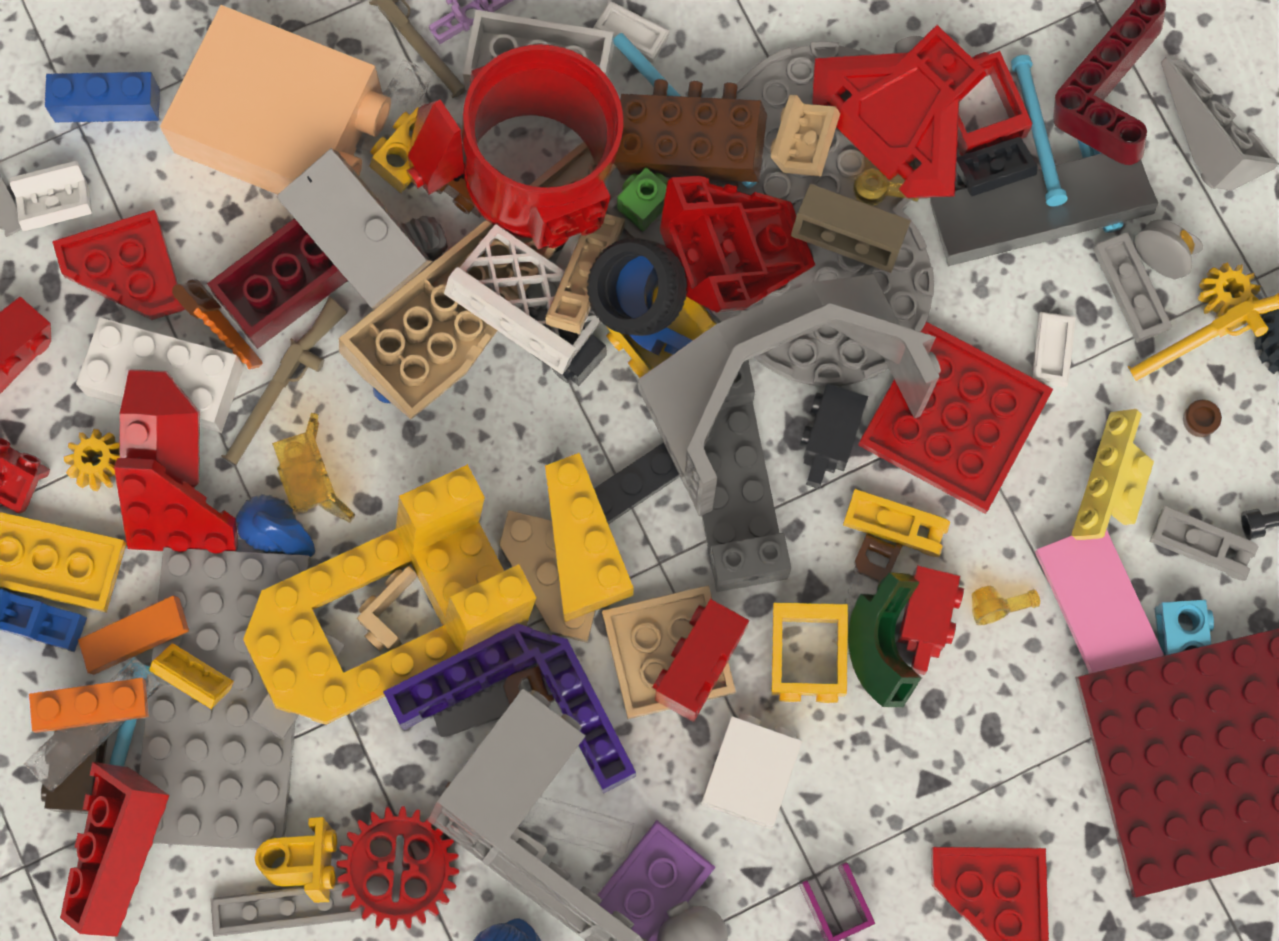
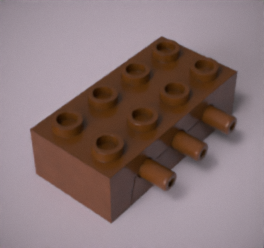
M663 79L655 80L653 95L621 94L620 102L624 119L623 133L614 165L621 175H632L634 173L639 175L647 168L654 175L660 173L664 177L670 178L702 176L709 178V180L759 183L767 113L761 100L736 99L738 85L731 82L724 84L722 98H702L703 83L700 81L689 82L687 97L667 96L668 81Z

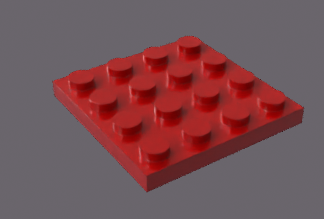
M926 322L921 332L936 337L930 352L936 356L941 372L938 373L940 377L922 415L914 419L894 379L858 446L986 514L1049 399L1053 388Z

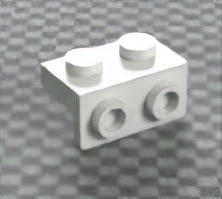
M77 161L18 175L9 179L11 189L16 197L18 222L23 231L92 214L88 184Z

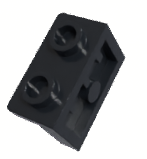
M1021 136L957 157L956 182L958 185L964 184L972 197L1037 175L1038 165Z

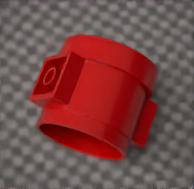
M540 44L511 49L495 57L485 66L471 70L470 87L465 98L461 132L466 154L464 178L467 192L476 209L492 225H498L512 235L532 238L537 249L546 246L549 248L559 247L566 243L569 237L579 233L583 236L592 234L601 228L605 219L611 196L603 180L615 162L622 139L624 119L617 91L606 74L597 65L572 50ZM530 115L547 117L563 123L581 137L591 152L595 169L585 178L564 186L535 187L525 185L506 177L493 168L482 156L477 144L492 127L507 119Z

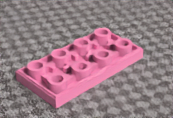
M1107 529L1103 538L1076 540L1073 536H1069L1035 551L1089 673L1164 656Z

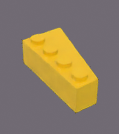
M580 453L545 465L564 620L567 622L633 596L634 588Z

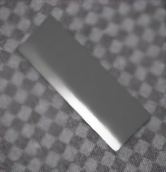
M1104 154L1055 165L1061 189L1066 191L1068 197L1067 201L1059 206H1048L1046 203L1045 195L1047 194L1042 169L1037 170V175L972 197L967 188L955 191V196L930 197V204L948 266L1152 215L1155 213L1159 202L1150 185L1141 160L1132 165H1124Z

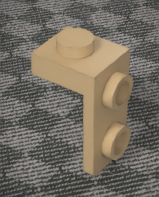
M410 566L406 567L404 571L401 569L396 570L386 580L385 585L387 588L378 597L375 595L369 597L359 608L361 614L357 619L368 631L364 637L379 652L384 647L390 651L402 645L400 639L378 617L417 578L415 571Z

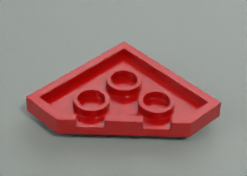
M155 210L52 241L61 273L66 279L150 320L185 310L172 293L174 285L178 284Z
M117 458L114 471L127 549L163 551L165 547L178 552H183L187 549L208 550L216 554L224 551L237 552L239 543L235 517L225 510L220 513L206 503L207 497L185 481L180 484L165 474L166 468L156 460Z
M931 848L932 887L986 941H1049L1046 848Z

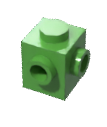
M647 168L639 175L636 173L632 174L623 184V191L617 196V210L644 232L663 212L668 180L660 173L654 175Z

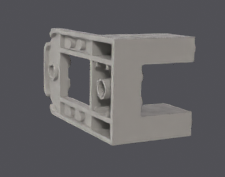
M522 689L437 800L428 821L585 941H647L631 930L634 924L618 911L610 914L599 905L602 899L593 891L584 886L579 890L567 880L570 878V875L560 866L553 862L547 866L535 856L538 854V851L522 838H519L517 842L510 838L585 738V735L580 732L582 727L576 720L567 714H563L560 717L548 708L551 703L537 691L532 690L528 693Z

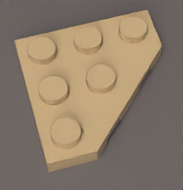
M508 510L499 544L505 557L512 567L520 565L536 596L534 604L551 633L588 643L596 610L567 622L564 620L552 521Z

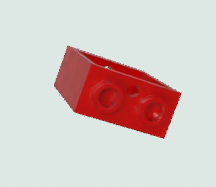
M1000 51L992 54L983 52L972 58L986 71V76H991L1009 118L967 133L959 116L957 148L961 156L1019 136L1022 139L1026 138L1033 125Z

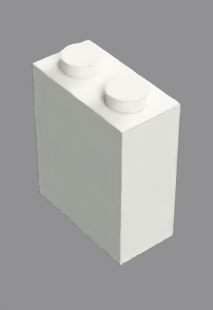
M740 714L739 718L731 716L701 805L772 829L802 741L795 739L796 733L789 729L775 726L773 731L761 727V720L746 714Z

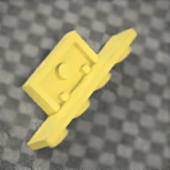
M1137 409L1111 412L1108 416L1071 534L1076 540L1103 538L1111 515L1123 525L1136 523L1154 463L1150 457L1133 444L1142 415Z

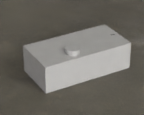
M332 148L276 196L371 308L380 306L432 262L340 153Z

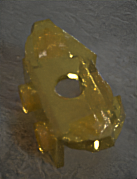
M311 412L305 433L272 443L280 464L277 467V471L293 511L306 513L308 509L319 505L329 513L351 523L355 518V513L335 495L316 443L319 414Z

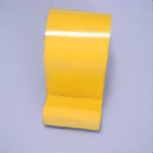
M324 817L308 819V826L315 833L313 836L272 838L259 846L255 854V864L269 882L275 886L282 887L304 885V891L314 903L329 902L330 889L335 887L336 881L335 869L331 866L332 852H336L338 841L336 831L331 828ZM285 857L282 865L272 868L276 859Z

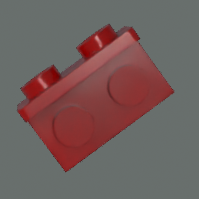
M0 437V504L20 514L26 511L38 481L48 477L50 469L42 465L41 460L36 456L18 452L10 447L11 444L7 440Z

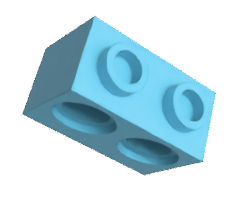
M1206 600L1162 602L1154 608L1158 643L1164 656L1211 645L1210 632L1214 629V617L1212 611L1207 610ZM1179 614H1186L1191 618L1193 622L1191 631L1185 630L1179 625Z

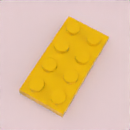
M0 512V588L107 613L127 543L117 538Z

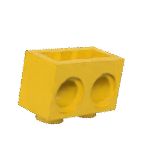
M419 107L411 114L405 111L394 123L392 128L396 131L388 140L384 137L380 138L370 150L373 157L369 167L399 193H402L412 182L406 171L410 168L408 152L412 138L409 135V131L414 129ZM391 154L399 155L403 159L404 165L393 167L387 162L386 157Z

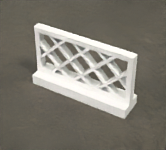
M496 224L460 268L456 267L450 274L444 292L449 298L560 374L566 371L574 356L601 323L596 315L587 316L584 325L588 326L584 330L582 329L581 333L578 334L577 340L572 345L560 337L558 328L545 325L546 320L537 321L532 318L528 307L546 306L548 312L554 296L551 297L548 283L561 282L565 271ZM498 239L508 246L510 255L492 256L490 250L491 243ZM519 262H532L538 267L539 275L521 276ZM512 263L515 277L497 279L494 265ZM487 265L490 279L477 280L469 275L468 271L473 266ZM541 283L544 297L526 299L523 285ZM517 285L520 300L507 301L500 296L499 287Z

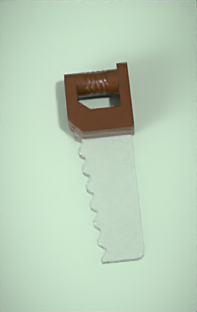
M866 534L854 561L853 572L856 576L851 579L853 586L847 590L850 596L844 600L845 604H848V632L850 618L860 594H876L879 582L892 571L903 545L899 543L892 545L870 534ZM867 549L888 558L889 561L886 568L870 562L866 555ZM847 636V649H849L848 636ZM837 637L832 640L835 644H837Z

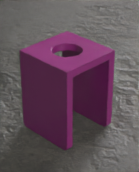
M847 862L838 866V869L863 923L835 936L832 935L808 881L806 880L799 884L824 941H839L876 924Z

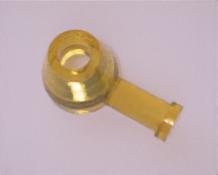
M866 169L860 172L854 180V196L858 201L870 206L881 203L886 196L906 198L899 191L902 183L888 182L884 174L877 169ZM874 178L878 181V184L871 186L867 184L866 180ZM906 198L913 199V201L918 202L919 198Z
M993 586L979 588L971 594L972 614L976 625L991 624L1001 620L1011 612L1040 606V597L1035 589L1004 599Z

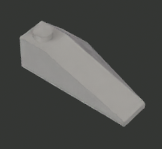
M1166 57L1162 60L1161 65L1193 160L1202 172L1200 175L1202 180L1213 189L1234 190L1274 170L1279 165L1262 141L1252 131L1246 134L1232 121L1237 115L1229 107L1226 109L1219 102L1210 99L1213 96V91L1184 61Z

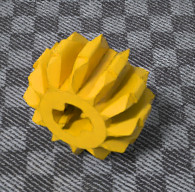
M1228 262L1223 263L1220 270L1215 267L1211 268L1207 272L1208 278H1203L1199 283V287L1203 292L1198 295V301L1208 303L1203 309L1204 314L1214 311L1216 313V320L1228 313L1227 311L1248 301L1251 296L1253 302L1259 300L1255 295L1260 292L1261 286L1250 283L1255 277L1254 273H1248L1246 276L1242 274L1243 264L1237 265L1233 271Z
M93 429L90 438L83 432H79L78 436L81 443L78 445L73 442L68 443V448L74 454L64 456V462L67 465H71L66 472L70 478H77L76 484L81 488L89 484L93 491H98L101 482L108 488H113L111 477L115 475L114 466L117 458H120V442H115L116 437L111 432L102 436L99 429ZM95 455H99L100 463L93 466L91 463L94 462L91 459Z

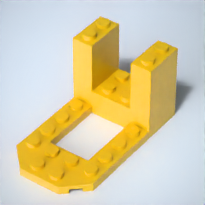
M468 464L399 495L396 529L261 591L243 642L275 708L327 725L385 697L383 691L517 623L527 626L536 596L519 564L505 571L501 566L479 523L485 497ZM412 565L442 626L343 673L313 610L392 574L398 569Z

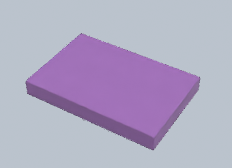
M656 820L598 893V896L602 899L599 905L610 914L618 911L634 924L631 930L647 941H657L659 929L666 919L669 918L666 911L681 902L687 901L688 903L715 869V866Z

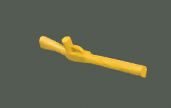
M1279 293L1254 302L1251 296L1248 301H1244L1228 310V313L1212 321L1207 326L1133 367L1128 366V369L1135 381L1218 335L1220 337L1226 334L1236 336L1249 329L1253 331L1255 336L1264 335L1268 331V327L1260 314L1279 309ZM1248 323L1247 326L1241 328L1240 330H1238V331H1233V330L1237 329L1238 327H1240V326H1242V325Z

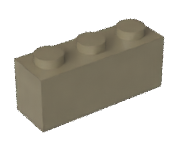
M810 184L798 211L791 236L891 273L911 220Z

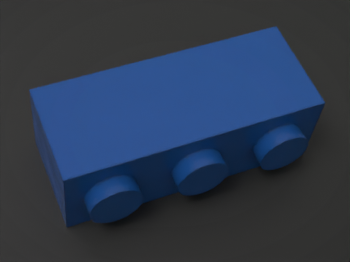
M152 72L46 74L45 108L55 123L159 121L160 88Z

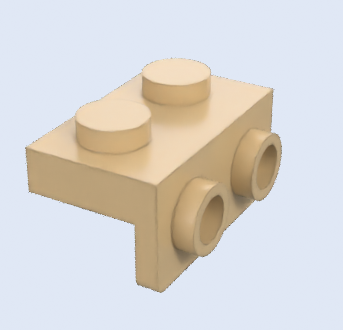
M789 95L787 104L781 112V124L777 137L771 144V159L783 173L811 176L822 175L840 116L836 106L804 104L797 95Z

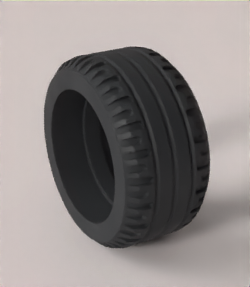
M626 238L612 243V245L607 246L599 253L590 268V274H588L587 295L589 296L588 300L593 308V312L605 326L622 334L645 336L662 331L675 321L685 304L683 302L686 300L687 279L685 278L684 268L681 266L682 263L669 248L655 241ZM644 256L656 270L658 293L653 305L646 313L637 318H632L624 312L618 302L616 293L617 280L620 272L628 262L637 257Z

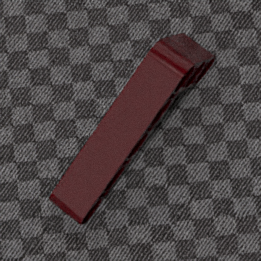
M1135 0L1055 94L1053 112L1055 126L1124 165H1132L1142 159L1147 138V128L1143 122L1109 104L1104 99L1161 33L1166 11L1165 0Z

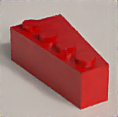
M92 762L90 776L95 777L92 795H85L82 810L88 811L84 833H77L75 848H77L79 859L77 867L70 868L60 919L79 934L117 937L126 917L135 887L139 882L148 852L152 847L159 822L165 812L169 794L129 767Z

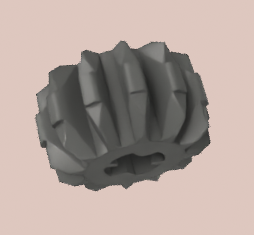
M421 216L418 219L412 218L409 222L401 224L431 261L442 256V252L447 249L445 232L435 217Z

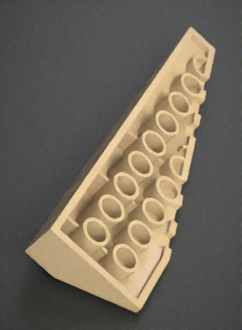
M583 141L532 182L530 186H564L588 176L595 169V164L585 142ZM614 164L606 178L603 180L604 184L611 176L613 171L616 169V166ZM487 220L339 338V353L365 381L410 419L414 418L466 375L498 331L444 294L450 274L456 267L460 268L494 227ZM513 235L548 260L558 248L546 246L537 249L532 238ZM498 239L491 243L490 250L492 256L510 255L508 246ZM519 262L521 276L539 274L538 267L532 262ZM512 263L494 265L497 279L515 277ZM487 265L473 266L468 271V274L477 280L490 279ZM531 284L523 285L525 292L528 290ZM517 285L499 287L500 296L507 301L520 300Z

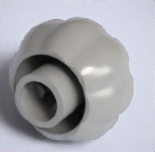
M684 901L666 911L669 918L666 919L659 929L657 941H727L728 933L723 919L713 909L706 906L689 907L687 901Z

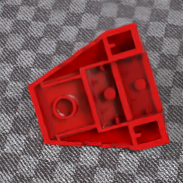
M702 176L672 177L668 180L660 232L665 246L682 263L681 266L684 268L685 278L687 279L686 297L716 313L745 310L816 266L807 242L791 236L797 216L790 201L758 192L749 195L737 191V186L726 184L724 187L711 184L709 183V178Z

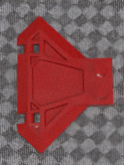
M936 25L907 53L815 58L812 104L836 106L840 112L836 128L889 181L899 174L905 180L900 186L899 191L906 198L955 196L959 102L987 73L947 33ZM847 90L852 96L845 101L840 96ZM915 158L921 163L916 170L909 165Z

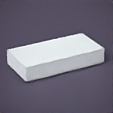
M610 0L593 29L613 32L614 38L618 34L623 33L651 63L655 62L670 35V30Z
M1047 312L1039 313L1032 378L1045 385L1065 388L1068 386L1075 316Z

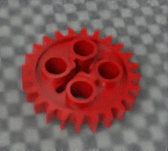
M405 806L401 807L398 816H393L390 808L386 807L383 819H380L375 812H371V824L369 826L361 820L357 822L358 829L361 832L359 835L352 832L347 833V838L352 843V846H340L339 851L347 856L348 859L337 861L336 867L346 870L345 874L337 877V883L349 885L341 893L342 898L351 896L355 898L350 906V910L354 911L362 907L364 909L361 918L363 922L371 915L376 916L375 928H379L384 920H389L391 931L395 930L398 921H403L406 930H410L412 919L415 917L423 926L426 924L425 912L428 911L435 917L439 915L438 908L435 905L436 902L448 905L450 900L443 891H455L456 885L448 880V877L458 876L460 871L449 866L450 863L459 858V855L456 853H447V849L453 845L454 840L447 839L442 841L441 836L443 832L441 830H433L431 828L432 823L428 819L424 823L419 821V809L414 812L412 817H407ZM402 835L404 837L402 866L408 868V870L403 871L400 878L399 901L393 902L394 871L387 869V866L394 865L397 836ZM377 839H383L390 844L391 852L385 857H376L370 851V845ZM414 842L424 843L429 850V855L423 860L413 859L408 853L410 844ZM373 877H381L386 880L388 890L379 896L372 895L367 889V882ZM413 879L420 880L425 885L426 893L420 898L408 896L404 887L408 881Z

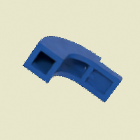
M644 256L637 257L628 262L620 272L617 280L616 293L618 302L624 312L632 318L643 315L653 305V291L658 280L654 266ZM669 328L651 335H630L635 342L658 356L665 343L667 345L664 351L673 355L693 341Z

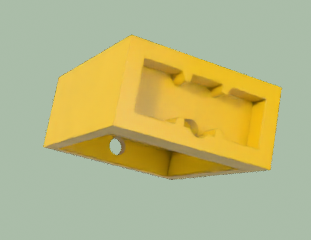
M773 603L771 695H779V701L801 702V696H816V702L838 703V696H846L848 604ZM782 622L837 623V684L781 683Z

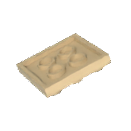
M709 585L602 611L627 719L670 710L655 701L656 690L652 687L662 669L668 671L675 658L671 654L681 636L687 639L694 626L690 625L689 622L699 604L706 607L709 600L712 599ZM729 663L726 664L707 700L736 693Z

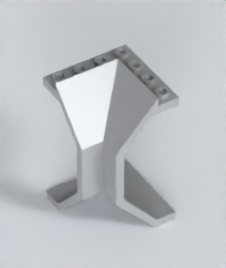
M874 274L810 282L714 325L638 379V390L699 516L713 510L717 483L716 473L705 453L704 446L726 396L743 362L828 325L882 355L914 419L922 415L940 377L938 373L941 372L936 356L930 352L936 337L900 326Z

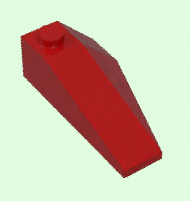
M440 99L418 108L408 152L410 168L406 170L407 174L418 189L423 186L428 195L464 173L461 129Z

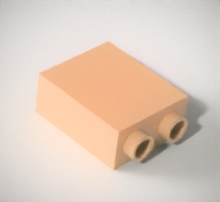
M220 5L160 128L175 154L278 195L331 148L339 152L358 176H360L362 159L354 156V153L364 133L374 137L380 134L390 112L391 98L383 95L375 65Z

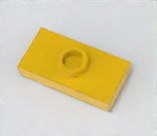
M173 643L152 661L149 671L210 709L231 690L234 683L227 676Z

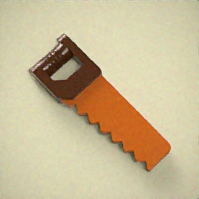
M192 279L187 281V283L174 285L172 293L185 310L197 319H203L204 324L209 326L211 331L217 334L218 338L224 341L226 346L232 349L235 355L239 356L241 362L245 363L249 370L259 368L263 364L261 359L219 311L221 306L199 280Z

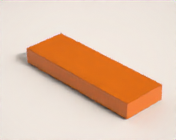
M173 595L78 639L87 673L95 675L188 632L189 628L180 598Z

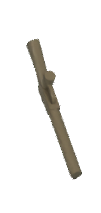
M372 0L369 2L370 5L378 6L380 12L389 22H392L453 93L452 98L464 93L465 86L411 25L408 19L410 7L405 0L401 1L408 8L406 16L395 4L399 0Z
M329 296L312 328L298 342H295L292 338L290 339L291 346L282 358L281 365L227 454L221 455L228 462L234 465L238 464L282 389L286 388L289 381H299L304 376L308 367L316 372H319L323 367L325 360L309 352V350L347 314L332 297ZM299 364L305 365L301 375L291 379Z

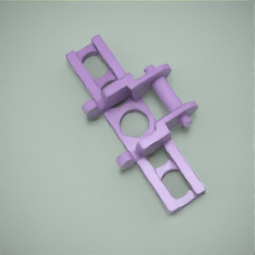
M446 0L448 5L452 4V12L429 25V30L440 45L461 31L470 30L474 19L466 17L465 13L468 9L494 12L513 0H490L492 2L490 5L487 0H474L463 8L460 7L457 2L458 0ZM456 18L459 23L452 26L451 21ZM446 26L449 28L444 33L437 34L439 27Z

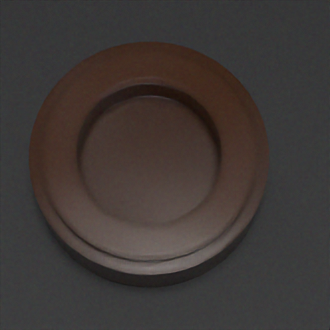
M1204 399L1191 403L1183 414V424L1186 430L1197 437H1207L1213 434L1220 426L1222 415L1217 405Z

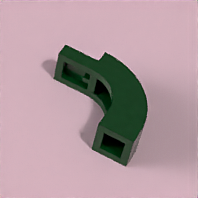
M889 572L879 582L875 595L860 594L850 618L848 645L853 669L866 692L882 707H904L922 679L920 675L904 662L895 643V627L898 617L920 583L912 575L905 573Z

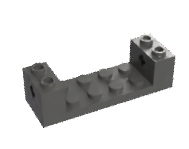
M749 360L743 362L704 446L705 453L717 476L713 510L701 516L716 592L786 580L791 571L785 534L780 533L753 406L755 389Z

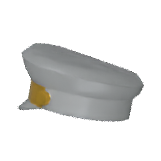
M1167 220L1150 221L1135 236L1134 245L1141 259L1156 272L1171 279L1187 276L1192 269L1191 255L1203 250V244L1199 238L1179 225Z

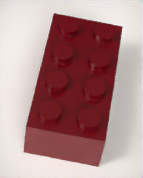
M294 218L207 284L215 298L253 345L259 349L348 280Z

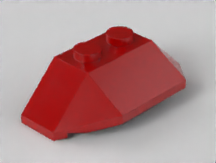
M130 369L120 409V458L156 460L166 468L165 474L180 484L185 481L195 488L199 484L200 411L173 381V378L167 371Z

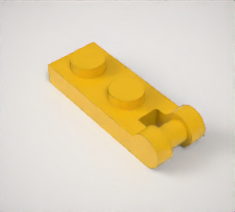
M854 489L843 526L899 543L932 557H940L943 545L940 544L943 534L948 533L950 521ZM920 525L929 529L927 538L917 535Z

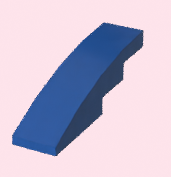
M0 589L1 631L75 652L87 617Z

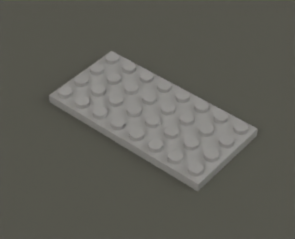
M163 548L158 602L173 595L179 597L189 631L154 647L151 663L173 643L227 676L234 683L231 690L210 709L154 673L150 674L147 696L149 717H145L139 775L169 794L166 809L159 822L153 844L257 850L268 839L285 837L296 720L283 740L251 720V717L268 692L248 653L243 638L261 591L310 569L311 558L309 556L224 551L216 554L200 549H187L186 551L178 552L171 548Z

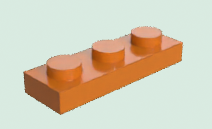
M144 678L29 694L32 731L35 733L149 717L146 680Z

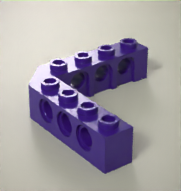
M517 623L383 691L399 725L403 730H406L536 663L562 714L569 715L581 725L580 732L585 735V738L579 744V748L602 793L604 794L636 777V771L566 638L553 634L549 635Z

